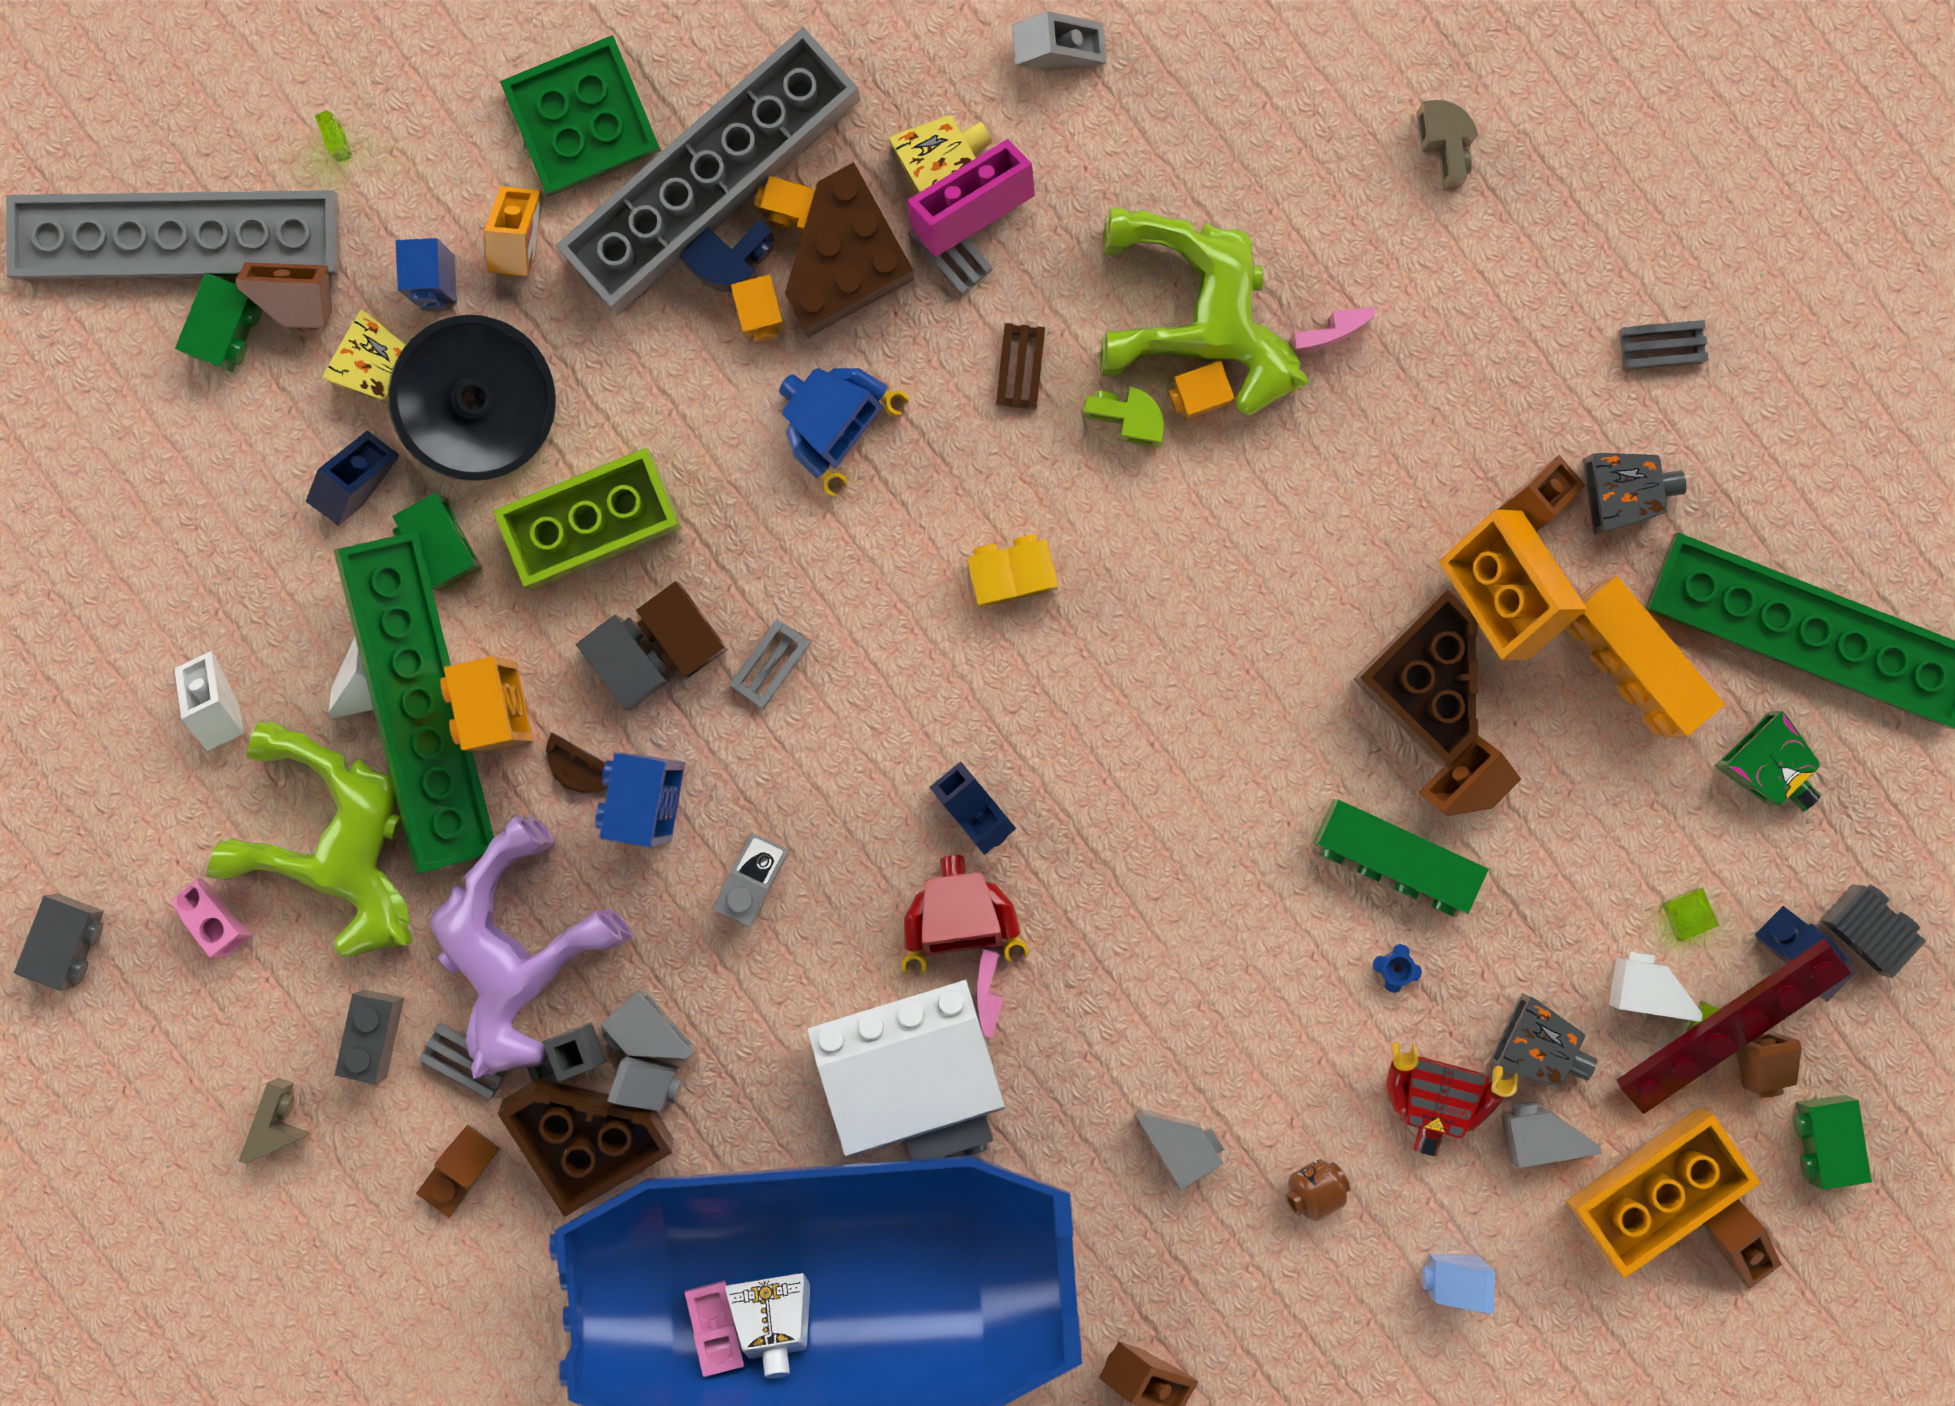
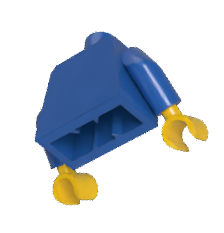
M817 368L810 373L805 381L792 374L783 380L779 389L780 395L789 400L783 409L782 415L790 422L787 426L786 434L794 457L815 478L821 477L824 480L825 491L834 497H837V495L829 489L828 481L832 477H840L847 486L848 481L845 475L841 472H832L829 466L831 464L835 468L838 467L883 407L878 401L884 402L885 412L892 417H900L902 413L892 408L890 404L891 398L897 397L905 403L909 402V397L905 392L900 390L889 392L886 390V384L860 368H834L829 372Z

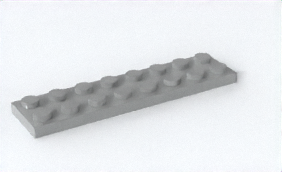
M334 190L6 195L7 277L11 279L203 277L205 272L216 277L238 276L245 262L328 266L329 275H338L337 193Z

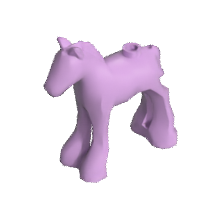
M516 815L506 825L505 830L492 839L482 858L465 875L466 889L464 890L460 886H453L447 901L433 912L430 919L432 934L437 937L443 950L438 955L440 962L453 974L460 970L479 993L470 1015L471 1020L467 1027V1037L465 1040L469 1056L473 1058L471 1067L473 1079L488 1074L493 1076L501 1071L543 1065L547 1056L543 1043L515 1030L512 1025L519 1010L539 996L558 971L580 952L587 949L619 947L634 936L631 928L618 913L610 908L603 912L595 910L585 920L565 930L542 951L530 956L519 942L494 925L495 890L504 872L520 857L543 853L555 844L552 834L532 815H528L525 819L522 816Z

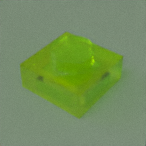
M1695 888L1661 903L1677 941L1682 942L1719 926L1704 888Z

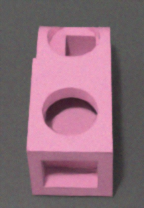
M197 878L172 898V904L181 916L182 922L209 958L225 959L254 936L244 923L238 922L214 888L201 878Z

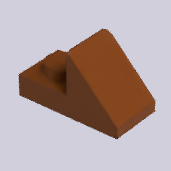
M466 1125L434 1164L435 1168L416 1194L449 1218L501 1148L471 1126Z

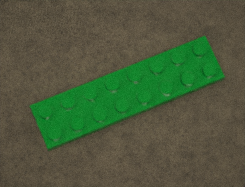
M418 531L335 549L333 552L415 873L422 874L483 856L494 835L473 751H462L461 745L455 744L451 736L449 721L455 719L451 702H445L440 684L441 678L446 677L444 667L451 666Z
M1679 532L1673 535L1645 607L1647 611L1948 729H1955V640Z

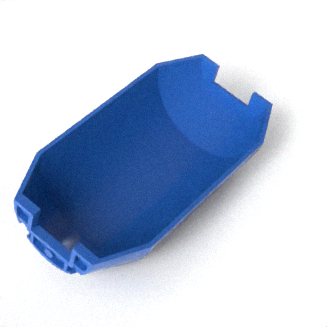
M972 1155L645 1179L555 1230V1234L550 1235L551 1260H557L560 1287L562 1291L567 1290L568 1306L563 1308V1328L565 1332H571L572 1344L565 1360L560 1361L561 1386H567L568 1400L582 1406H1004L1082 1364L1072 1238L1071 1194L1069 1191ZM804 1273L810 1283L807 1347L803 1351L788 1353L790 1375L776 1379L765 1378L763 1357L750 1359L741 1348L744 1367L703 1377L685 1290L726 1280V1285H733Z

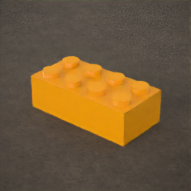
M1618 576L1596 582L1579 596L1587 610L1566 627V631L1576 641L1580 642L1583 640L1592 651L1589 655L1592 662L1603 673L1608 671L1619 683L1616 686L1618 693L1629 704H1637L1645 714L1642 718L1643 722L1656 736L1659 737L1662 734L1664 738L1688 737L1726 705Z
M1698 1107L1565 1200V1202L1610 1267L1625 1279L1758 1186L1761 1182L1714 1114Z

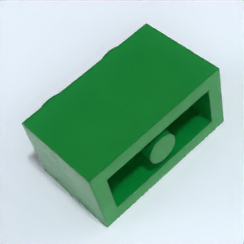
M205 272L175 349L190 357L233 373L235 365H240L246 355L247 343L245 340L250 328L255 327L259 322L262 309L236 287V284Z
M434 493L392 516L398 526L393 529L395 536L418 531L432 589L441 591L482 569L451 508L442 495Z
M1838 1095L1796 1102L1798 1114L1794 1115V1127L1797 1136L1803 1142L1804 1155L1800 1156V1165L1805 1179H1809L1810 1184L1822 1190L1871 1183L1872 1179L1859 1100L1847 1095Z

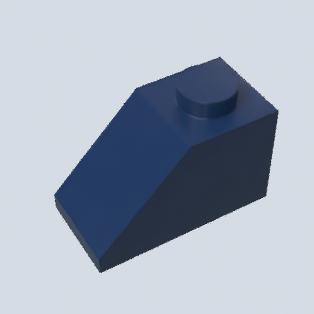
M369 431L364 432L317 469L305 502L339 526L364 505L396 463L399 454Z

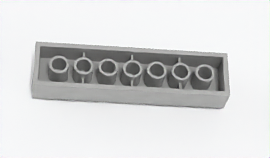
M802 27L555 246L618 316L681 260L680 255L707 227L714 231L755 195L759 186H765L769 176L775 177L859 103L858 87L809 32Z

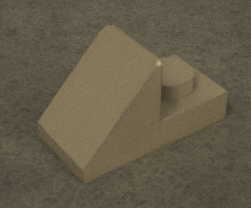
M277 1078L266 1084L239 1162L248 1164L309 1135L307 1131L280 1122L281 1119L285 1120L292 1109L294 1096L290 1095L294 1083Z

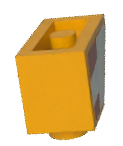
M500 186L484 228L487 273L503 274L508 277L529 275L536 254L541 190Z

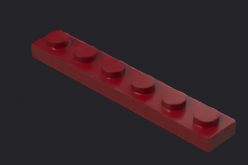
M1824 938L1617 1079L1621 1090L1642 1114H1645L1850 976L1852 972Z

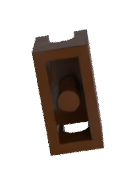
M677 581L636 609L642 618L637 622L638 627L650 642H653L655 639L659 641L666 651L661 655V658L674 675L681 672L684 677L690 678L728 650L686 590Z

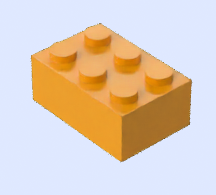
M1494 509L1438 561L1501 660L1531 659L1587 610L1522 510Z
M492 656L444 667L446 677L440 680L441 690L445 702H451L455 719L449 721L450 732L454 743L460 744L462 751L487 752L534 741L517 662Z

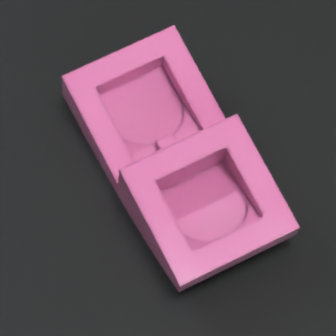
M1368 307L1334 311L1328 318L1329 329L1295 332L1290 338V347L1298 355L1334 345L1356 333L1369 323L1375 316V308Z
M983 948L978 970L977 1003L983 1035L992 1038L1004 998L1002 994L989 991L999 951Z
M726 1280L685 1290L703 1377L744 1367L739 1338L726 1295Z

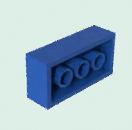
M614 753L613 761L607 760L603 771L602 785L608 786L606 802L598 804L595 816V828L601 829L599 839L646 847L671 843L686 762L642 754Z

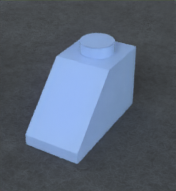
M1429 1254V1265H1423L1422 1287L1424 1291H1428V1295L1435 1303L1494 1314L1495 1271L1479 1255Z

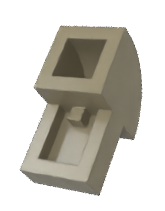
M1444 100L1423 101L1416 112L1422 152L1438 150L1443 189L1459 188L1467 179V174H1471V155L1468 149L1463 150V146L1471 145L1478 136L1476 126L1469 114L1454 103Z

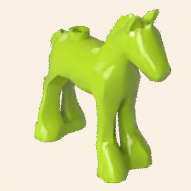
M1109 208L1108 216H1105L1104 255L1120 254L1138 243L1161 244L1179 252L1200 275L1201 283L1193 307L1192 325L1177 328L1147 327L1126 331H1106L1105 338H1102L1100 349V376L1118 375L1139 358L1156 354H1175L1204 361H1239L1247 365L1249 372L1235 398L1236 409L1246 416L1260 411L1286 394L1295 393L1296 389L1300 390L1303 388L1302 386L1309 383L1305 373L1299 370L1301 364L1289 343L1276 336L1267 327L1257 324L1252 320L1253 290L1261 291L1263 267L1254 266L1253 243L1245 232L1239 229L1223 230L1206 222L1201 229V233H1199L1190 221L1164 218L1145 210L1128 211L1123 208Z
M273 721L268 723L258 722L248 743L247 758L261 762H272L290 758L308 765L324 779L338 810L329 826L321 835L315 854H302L265 843H248L234 838H230L228 842L220 840L211 855L207 867V877L228 880L255 870H266L286 875L309 886L318 893L348 900L357 908V915L335 937L334 949L342 958L387 947L396 948L398 945L403 947L406 944L412 943L411 932L407 928L410 923L408 905L401 894L398 893V890L394 888V884L376 867L384 839L389 838L393 840L401 822V816L394 814L396 796L390 774L371 769L360 758L353 762L349 769L342 754L320 746L305 734L287 730L283 725Z

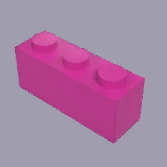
M1009 139L1003 141L907 200L912 233L935 257L939 256L1034 197L1032 163Z

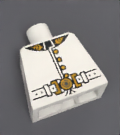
M804 1273L725 1286L744 1354L750 1359L763 1357L764 1375L767 1379L782 1378L790 1375L788 1353L803 1351L807 1347L810 1283Z

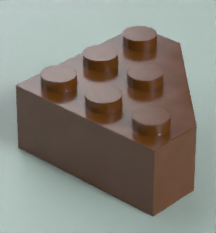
M854 162L818 181L785 291L787 300L807 337L818 333L915 280L913 268Z
M1448 589L1439 592L1353 678L1440 766L1450 765L1478 737V719H1476V694H1478V661H1476L1477 621L1472 613Z
M536 1079L502 1099L498 1116L562 1215L566 1217L672 1153L674 1138L657 1111L608 1102L609 1094Z

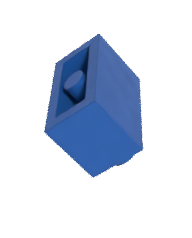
M438 238L395 240L398 291L415 305H420V309L425 311L444 310L445 304L457 303L454 254Z

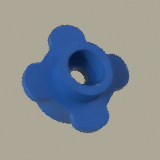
M1403 944L1395 945L1392 952L1385 956H1377L1373 961V969L1381 973L1385 980L1384 986L1386 990L1392 993L1399 992L1403 985L1411 981H1417L1422 974L1421 967L1416 965L1409 956L1410 949ZM1396 964L1401 966L1399 972H1395L1393 969Z

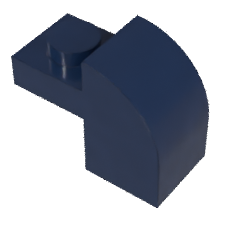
M759 219L731 249L707 227L680 255V259L694 275L710 288L722 292H732L731 284L758 278L756 271L750 265L753 262L760 264L766 259L774 248L771 243L775 238L772 230Z
M961 761L929 787L984 855L994 847L1002 844L1007 836L1017 829Z
M1784 906L1755 934L1757 940L1785 963L1790 962L1825 938L1852 972L1850 976L1819 996L1826 1002L1855 974L1849 959L1832 940L1812 923L1808 925Z

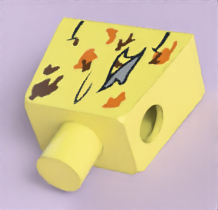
M945 116L889 137L890 148L916 194L976 159L974 156L976 152L993 143L982 122L961 132L952 116Z
M360 309L322 378L338 387L388 404L390 374L398 355L406 344L376 319Z

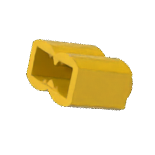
M1031 534L1013 539L1014 546L998 550L996 543L974 548V556L967 557L966 561L977 607H987L1057 590L1058 582L1047 539L1038 540L1036 534Z

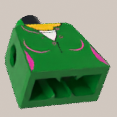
M1783 711L1769 712L1715 764L1718 770L1768 805L1779 806L1790 798L1804 812L1811 808L1821 797V794L1807 781L1820 767V763Z

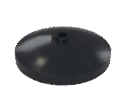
M482 315L448 317L427 326L417 333L398 355L388 384L389 414L395 432L402 444L421 464L438 474L452 479L464 481L488 480L506 475L518 469L529 461L541 448L554 420L556 407L555 386L544 356L535 344L515 327L495 318ZM465 392L472 393L476 398V404L471 408L464 405L465 399L462 396Z

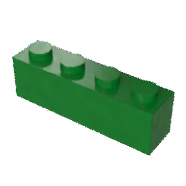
M1332 799L1313 841V844L1322 847L1320 856L1342 865L1344 859L1350 860L1359 865L1357 873L1376 882H1379L1382 876L1397 882L1394 890L1416 900L1419 893L1434 899L1431 905L1432 908L1452 917L1455 916L1457 910L1469 914L1489 870L1482 865L1339 799Z

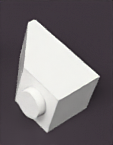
M212 651L174 668L181 720L206 751L221 744L229 743L236 737L244 734L240 706Z
M1630 951L1629 959L1616 957L1609 1006L1627 1011L1698 1022L1702 1021V1012L1668 966L1654 963L1655 955Z

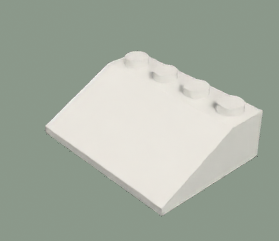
M966 980L807 1029L817 1068L846 1158L1006 1109L973 996Z

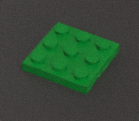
M613 35L500 81L548 197L661 152Z

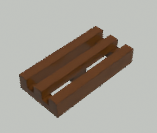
M1005 323L996 406L1036 410L1045 327L1037 326L1036 328L1029 327V325L1017 326L1012 323ZM1012 335H1020L1013 398H1005ZM1028 336L1036 337L1030 397L1029 400H1023L1021 395Z

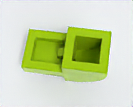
M1130 386L1126 402L1119 401V395L1111 392L1095 391V396L1086 395L1082 417L1122 424L1119 437L1121 441L1154 447L1161 445L1164 432L1163 416L1157 403L1147 393Z

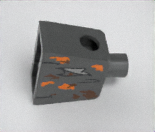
M1593 453L1583 458L1594 535L1667 512L1666 497L1684 495L1686 493L1684 472L1679 470L1662 473L1659 455Z
M1522 993L1489 1064L1494 1067L1501 1066L1503 1071L1512 1074L1517 1073L1519 1076L1561 1087L1568 1073L1588 1081L1595 1071L1597 1059L1579 1050L1585 1039L1583 1032L1537 999Z

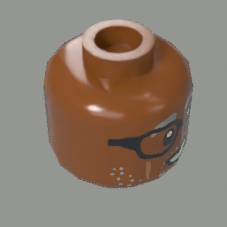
M1318 1159L1289 1176L1288 1186L1290 1192L1286 1194V1199L1296 1215L1304 1214L1312 1221H1319L1346 1205L1347 1192L1350 1191V1185L1344 1172L1336 1163L1332 1162L1329 1164L1322 1159Z

